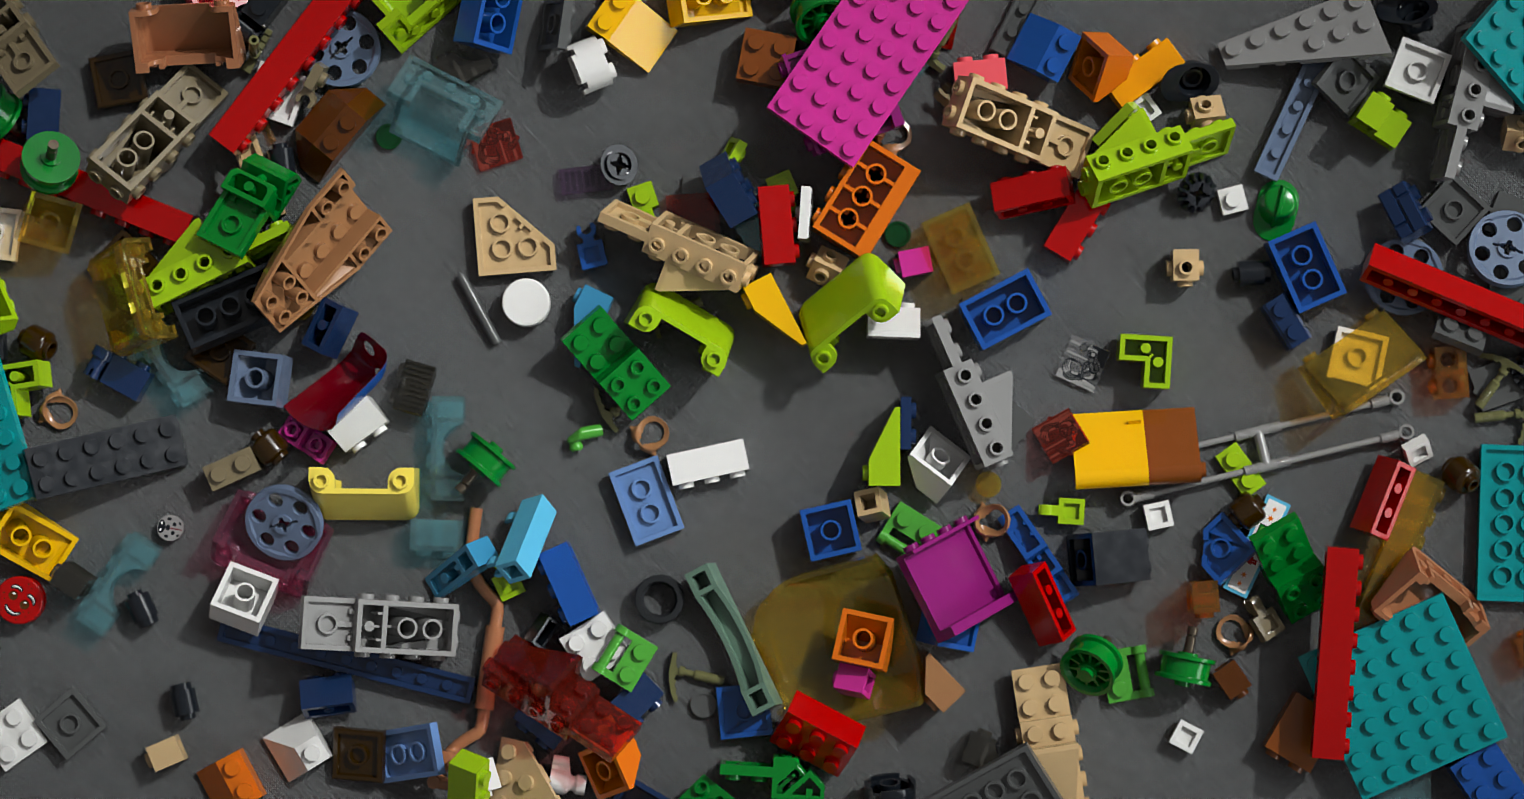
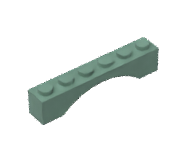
M706 563L685 574L684 576L696 600L710 618L728 652L739 682L741 694L752 717L762 715L783 704L716 563Z

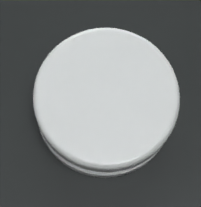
M523 278L512 282L505 289L502 296V308L506 317L514 324L521 327H533L543 322L548 316L551 308V299L548 291L540 282L534 279Z

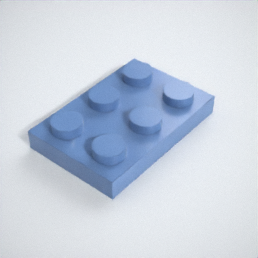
M658 455L609 473L635 546L685 528Z
M437 722L386 730L384 783L446 774Z

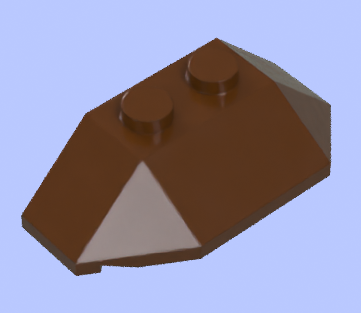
M367 88L328 90L295 129L299 167L320 184L383 110L386 104Z

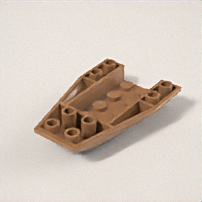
M341 167L307 205L280 242L255 288L251 302L278 332H282L356 273L393 231L381 215L371 211L364 205L352 190L356 184Z

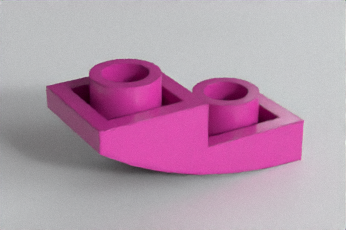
M291 415L288 416L278 432L288 443L323 465L338 444L319 430L302 425Z

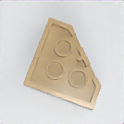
M500 197L473 198L479 277L557 271L555 244Z
M501 737L496 770L502 787L493 790V796L490 799L561 798L559 795H556L550 785L551 780L542 764L537 762L532 753L534 750L530 743L510 737Z

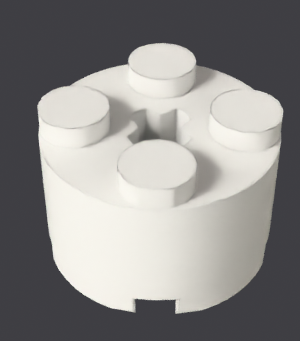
M593 35L567 46L565 52L571 51L572 56L568 58L576 82L578 85L583 84L586 88L581 91L583 95L614 83L613 78L617 77V73L613 63H608L604 54L608 50L603 38L597 39Z

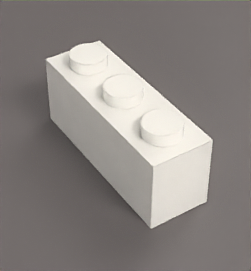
M743 438L666 455L673 486L679 485V490L695 487L694 481L704 479L705 484L718 482L721 475L729 474L730 479L745 476V470H749Z

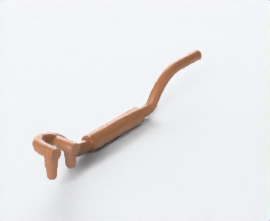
M470 507L465 544L479 539L482 508ZM481 573L472 578L471 582L478 593L491 606L489 625L485 627L474 707L477 708L476 724L442 751L446 773L449 768V762L462 748L464 749L471 743L481 739L486 733L490 710H494L505 627H502L504 604L500 596L487 584ZM446 774L431 776L427 780V785L431 789L448 790V777H446Z

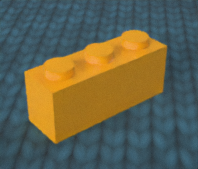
M1157 38L1146 47L1148 49L1147 53L1141 57L1138 53L1134 55L1127 80L1108 94L1119 110L1127 102H1134L1160 83L1168 70L1174 66L1186 63L1168 38H1165L1163 41Z

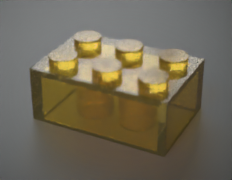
M969 202L920 224L951 296L1001 274Z

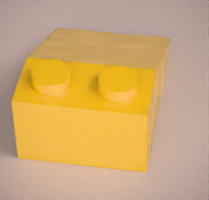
M604 0L585 27L587 31L599 39L603 38L607 45L647 73L651 71L678 32L677 29L670 28V24L641 0Z
M666 0L670 28L702 25L753 16L751 0Z
M771 273L753 281L747 287H743L744 293L741 294V299L747 310L752 308L756 315L798 346L803 347L806 345V341Z
M26 503L1 511L0 555L52 582L79 538Z

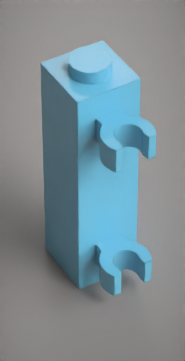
M543 494L522 500L517 512L507 514L505 523H512L501 553L499 556L490 557L486 565L487 568L496 567L494 576H503L509 584L531 578L557 513Z

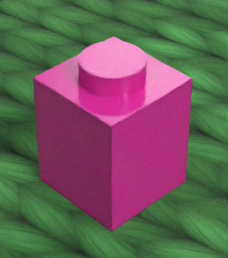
M929 246L897 252V258L893 259L896 274L901 273L902 279L933 273Z
M839 663L838 670L834 672L832 678L833 688L841 695L870 700L876 675L869 668Z

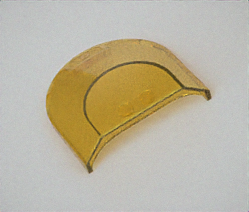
M877 553L795 575L774 588L758 608L754 617L755 623L751 637L783 701L784 709L797 690L855 721L918 707L924 703V668L893 572ZM843 608L895 619L893 647L887 673L871 670L876 675L870 700L841 695L833 688L832 678L834 672L838 670L839 663L832 660V654Z

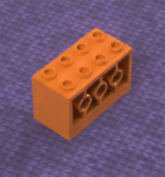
M871 141L852 169L846 164L844 165L837 178L840 180L837 188L832 185L824 198V201L827 202L824 209L822 210L818 207L810 221L813 224L811 231L856 259L863 254L871 253L915 183L921 170L874 141ZM879 172L881 180L872 181L871 175L868 173ZM866 194L868 202L858 203L855 195ZM852 216L854 224L845 226L843 224L844 220L841 217Z

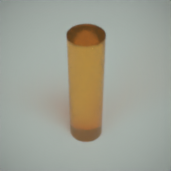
M268 121L265 131L270 143L276 142V139Z

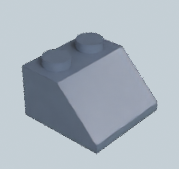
M234 349L227 401L286 410L284 405L288 401L293 358L281 354Z

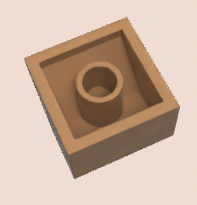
M928 651L923 654L922 691L926 695L923 700L935 712L940 709L944 713L966 690Z

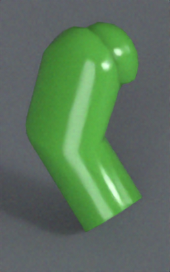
M601 424L584 426L571 434L567 439L569 450L571 452L582 450L583 440L603 436Z

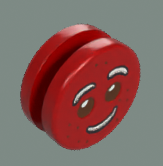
M14 576L8 578L0 585V616L7 622L13 624L30 623L38 619L44 612L47 603L46 592L41 583L29 576Z

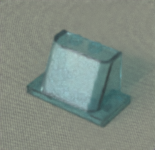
M411 54L386 93V97L397 102L389 132L456 167H459L464 159L471 141L478 144L481 142L503 105V101Z

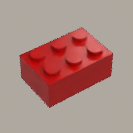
M797 690L778 719L769 741L823 769L827 773L839 777L857 750L866 726Z

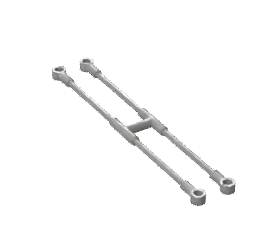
M1393 390L1389 395L1373 398L1368 402L1289 421H1277L1234 431V434L1198 442L1199 448L1228 441H1241L1254 437L1260 463L1243 466V469L1202 478L1201 483L1176 484L1134 493L1125 491L1121 494L1120 503L1123 507L1130 508L1134 503L1153 499L1154 496L1244 474L1247 476L1291 466V463L1379 442L1383 444L1396 440L1409 441L1414 436V429L1411 425L1404 424L1398 430L1385 432L1377 437L1293 457L1285 456L1271 460L1264 437L1266 434L1281 431L1283 428L1366 408L1374 409L1387 405L1397 407L1403 403L1405 395L1401 390ZM1398 394L1401 398L1400 402L1393 401L1392 395ZM1402 429H1408L1410 436H1403L1401 433ZM1129 495L1133 501L1127 504L1123 501V497Z

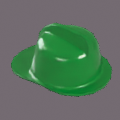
M1284 180L1270 181L1261 188L1253 215L1255 231L1261 238L1271 241L1291 232L1299 207V195L1291 183Z

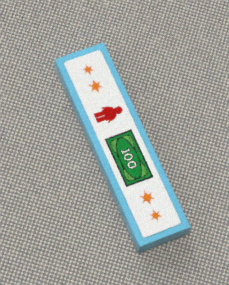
M1266 494L1263 500L1266 503V506L1263 508L1266 512V517L1249 530L1246 537L1249 539V536L1285 517L1291 505ZM1256 554L1224 582L1222 588L1247 599L1260 572V563Z

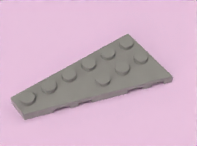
M1328 0L1217 43L1227 70L1256 68L1260 65L1268 64L1282 66L1286 65V63L1295 62L1308 64L1335 62L1347 58H1359L1361 60L1369 59V57L1373 56L1393 57L1370 0Z

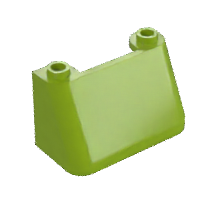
M866 253L859 256L801 305L799 318L811 361L823 374L836 363L837 351L834 346L840 340L838 335L866 313L874 321L882 323L887 322L900 312L906 284L875 254Z
M657 283L646 285L623 323L633 329L650 332L663 319L701 342L697 349V352L701 354V369L713 376L719 377L727 363L735 338L733 328L673 291L659 292L655 290Z

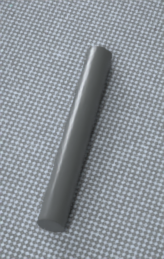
M463 273L457 276L456 279L492 346L502 342L466 274Z

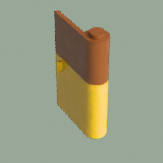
M1194 407L1071 414L1088 441L1086 445L1073 451L1075 490L1201 483L1202 477H1206V463L1200 460ZM1078 434L1076 436H1073V441H1075V443Z

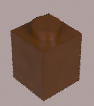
M1230 658L1210 672V675L1227 699L1232 700L1235 698L1237 701L1249 693L1247 688L1252 686V684L1234 659Z

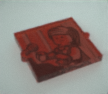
M511 117L467 131L473 148L471 153L476 157L480 172L524 158L518 142L520 137L515 133Z
M1069 408L1053 417L1048 416V420L1032 428L1034 435L1052 464L1068 455L1073 456L1075 451L1090 443Z

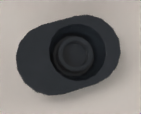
M1383 0L1377 6L1376 14L1384 22L1398 24L1404 33L1415 35L1433 30V16L1438 11V3L1436 0Z
M1198 60L1185 61L1186 63L1174 66L1168 70L1160 84L1161 93L1164 98L1169 101L1179 102L1189 101L1190 98L1201 95L1211 96L1217 90L1220 78L1216 68L1212 65Z

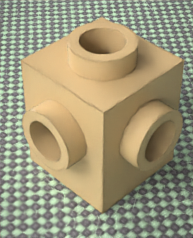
M1221 94L1201 95L1190 98L1189 107L1184 112L1186 124H1190L1192 129L1194 127L1208 126L1219 119L1225 120L1226 113Z
M1524 115L1504 116L1500 131L1503 151L1524 152Z
M821 245L817 254L812 252L806 264L810 268L806 278L824 286L845 269L850 258Z
M1199 249L1171 250L1170 261H1166V276H1170V282H1177V287H1193V282L1199 281V276L1204 275V262L1199 260ZM1182 264L1187 266V272L1182 270Z

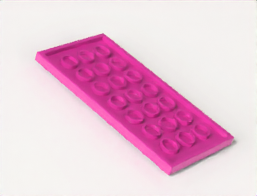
M841 0L766 109L852 169L969 0Z

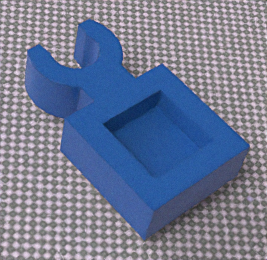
M593 222L590 223L591 232L589 234H583L581 227H576L578 236L584 242L577 245L583 271L608 265L602 239L594 240L596 226Z

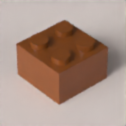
M746 27L736 82L779 90L786 77L782 78L780 76L777 63L780 62L779 58L782 54L786 53L788 55L795 52L797 37Z

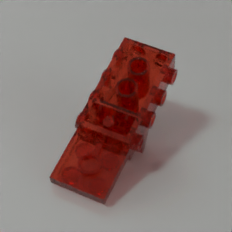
M516 634L509 642L507 640L504 641L494 658L489 657L482 668L484 671L482 686L564 740L567 741L571 737L610 763L640 731L642 726L640 721L599 695L601 689L592 681L579 676L583 659L580 655L538 648Z

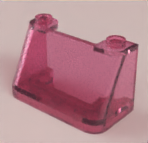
M238 489L212 540L211 559L217 565L226 569L230 561L277 578L279 579L278 591L292 597L301 599L302 595L307 596L335 529L324 522V530L320 541L308 555L300 559L279 560L270 557L254 545L246 530V510L252 499L256 496V493ZM254 510V515L257 519H266V515L262 510ZM283 518L279 521L280 523H285L286 527L289 525V522H284ZM303 526V531L307 535H315V529L312 526ZM262 533V539L266 543L274 542L271 534ZM292 540L286 541L288 549L291 551L299 550L296 542Z

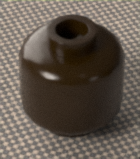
M36 324L21 330L17 337L19 352L32 360H49L55 355L58 348L55 334Z
M261 428L251 437L253 441L251 449L264 466L272 464L275 467L289 454L287 451L288 442L274 428L266 431Z
M1464 456L1451 457L1442 466V481L1455 493L1463 495L1475 491L1479 486L1480 469Z
M1243 492L1229 503L1228 509L1230 512L1227 515L1239 530L1242 528L1251 530L1265 519L1266 512L1263 508L1266 506V503L1257 493L1252 496L1249 492Z

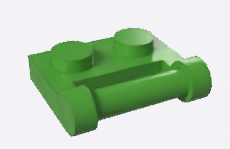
M899 501L891 514V518L888 519L875 541L881 545L885 543L899 553L904 554L903 548L908 545L889 534L892 528L921 544V538L931 533H934L936 537L938 535L936 530L942 527Z
M618 623L614 629L616 631L598 662H594L591 668L629 692H632L658 647ZM624 637L630 639V642L613 670L610 671L606 667Z
M1146 644L1118 648L1123 659V669L1115 679L1110 691L1106 693L1108 703L1155 696L1154 688L1150 686L1144 653L1147 652ZM1132 654L1135 656L1140 690L1134 691L1127 655Z

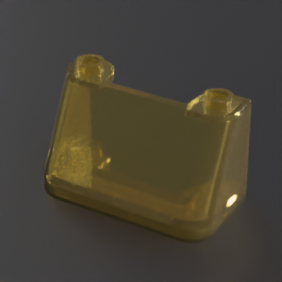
M150 237L124 238L108 246L89 260L88 272L92 278L108 334L109 346L118 356H131L178 337L175 325L168 326L162 321V318H165L164 313H155L142 265L149 263L148 257H145V254L153 250Z
M1377 308L1364 316L1366 321L1363 325L1319 354L1313 351L1301 359L1304 364L1297 369L1332 420L1351 412L1427 359L1417 344L1385 310L1380 312Z

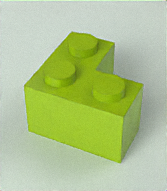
M1372 91L1366 95L1347 123L1389 151H1392L1396 148L1412 122L1407 120L1408 115L1397 108L1392 110L1395 105L1390 102L1391 98L1381 91L1377 93Z
M1118 334L1116 361L1142 362L1140 388L1168 390L1170 389L1173 337Z
M30 360L2 365L19 419L32 417L29 391L53 387L50 362Z

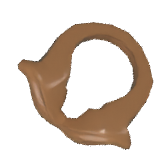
M905 122L903 127L907 132V138L903 143L883 145L881 141L886 133L875 136L874 140L877 144L897 156L898 152L910 145L912 131Z
M59 388L57 391L46 396L44 403L39 409L40 419L38 422H46L56 429L69 428L76 422L78 407L72 399L63 395L61 388ZM49 402L69 404L73 410L72 419L65 424L56 422L46 405Z
M648 416L636 426H629L633 441L639 445L643 452L655 456L656 451L664 446L669 439L670 433L666 422L656 416ZM650 422L660 423L664 428L663 438L658 442L642 445L639 440L642 438L641 434L646 424Z
M980 502V507L973 515V517L979 516V519L974 521V527L976 532L984 538L985 542L990 537L1003 536L1010 526V515L1001 504L985 505L983 502ZM994 510L1001 511L1005 517V524L1001 530H994L985 525H980L979 521Z
M1227 615L1216 626L1217 640L1230 650V656L1245 650L1248 643L1253 640L1254 629L1238 615ZM1229 620L1238 622L1247 639L1246 642L1242 643L1224 639L1221 634L1222 625Z

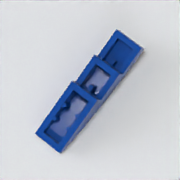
M1018 504L1009 510L1008 513L1011 521L1006 533L1025 562L1032 564L1046 561L1065 604L1078 596L1079 592L1020 505ZM1003 514L1002 516L997 518L1002 527H1004L1005 517Z

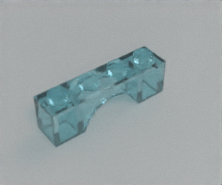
M152 305L126 322L130 327L127 329L128 334L135 343L137 341L140 342L144 348L141 351L143 357L149 364L154 363L158 369V372L155 373L163 386L168 384L173 392L170 394V397L178 408L182 406L183 409H189L213 393V390L199 370L180 371L169 363L164 353V339L171 327L164 316L154 309Z
M432 396V402L427 403V417H432V428H427V443H431V454L426 456V468L431 469V480H426V495H430V501H464V494L462 495L455 489L458 483L462 482L461 480L464 478V475L452 469L446 461L444 444L447 436L454 428L465 424L466 397Z
M134 531L133 534L128 533L120 544L123 549L118 556L113 555L106 565L107 573L103 578L98 577L91 587V590L94 592L89 599L85 598L76 610L79 612L76 619L101 636L108 634L121 614L114 601V589L120 577L134 569L150 570L164 550L163 547L139 531Z

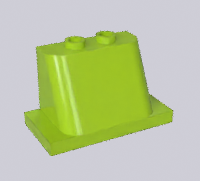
M371 0L385 15L376 25L401 54L461 2V0Z

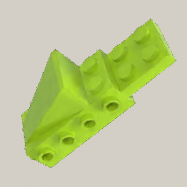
M1140 108L1095 153L1085 156L1078 182L1079 192L1082 196L1086 197L1093 209L1185 178L1189 166L1228 154L1236 124L1232 118L1226 120H1216L1205 127H1194L1186 133L1181 125L1172 128L1165 127L1156 132L1144 108Z
M197 218L193 220L150 275L141 279L144 286L140 289L147 303L150 302L154 309L166 316L174 312L171 305L172 301L256 267L254 261L275 252L292 225L288 221L283 222V220L270 224L268 230L258 233L241 260L199 239L196 233L203 224V221Z

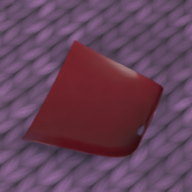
M359 333L351 352L329 372L285 404L284 408L294 419L306 427L319 431L331 430L380 382L387 367L386 350L366 333ZM365 341L373 347L374 356L370 355L366 350ZM379 368L380 371L375 374V369Z

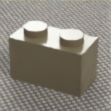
M251 446L202 468L213 492H218L264 471L262 463L254 455Z

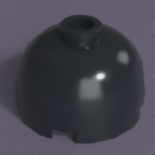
M882 773L871 776V782L868 783L867 780L864 782L866 799H916V780L910 775H907V779L900 778V773Z

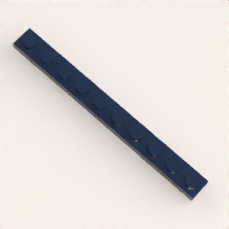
M224 623L220 624L216 641L347 674L351 673V675L467 704L471 702L476 682L474 677L398 658H379L378 653H370V657H355L352 651L299 649L298 633L263 625L259 635L255 636Z

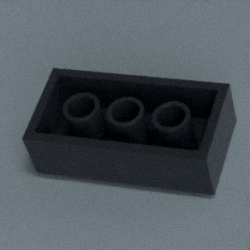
M268 262L171 302L173 311L193 356L270 324L251 302L257 283Z

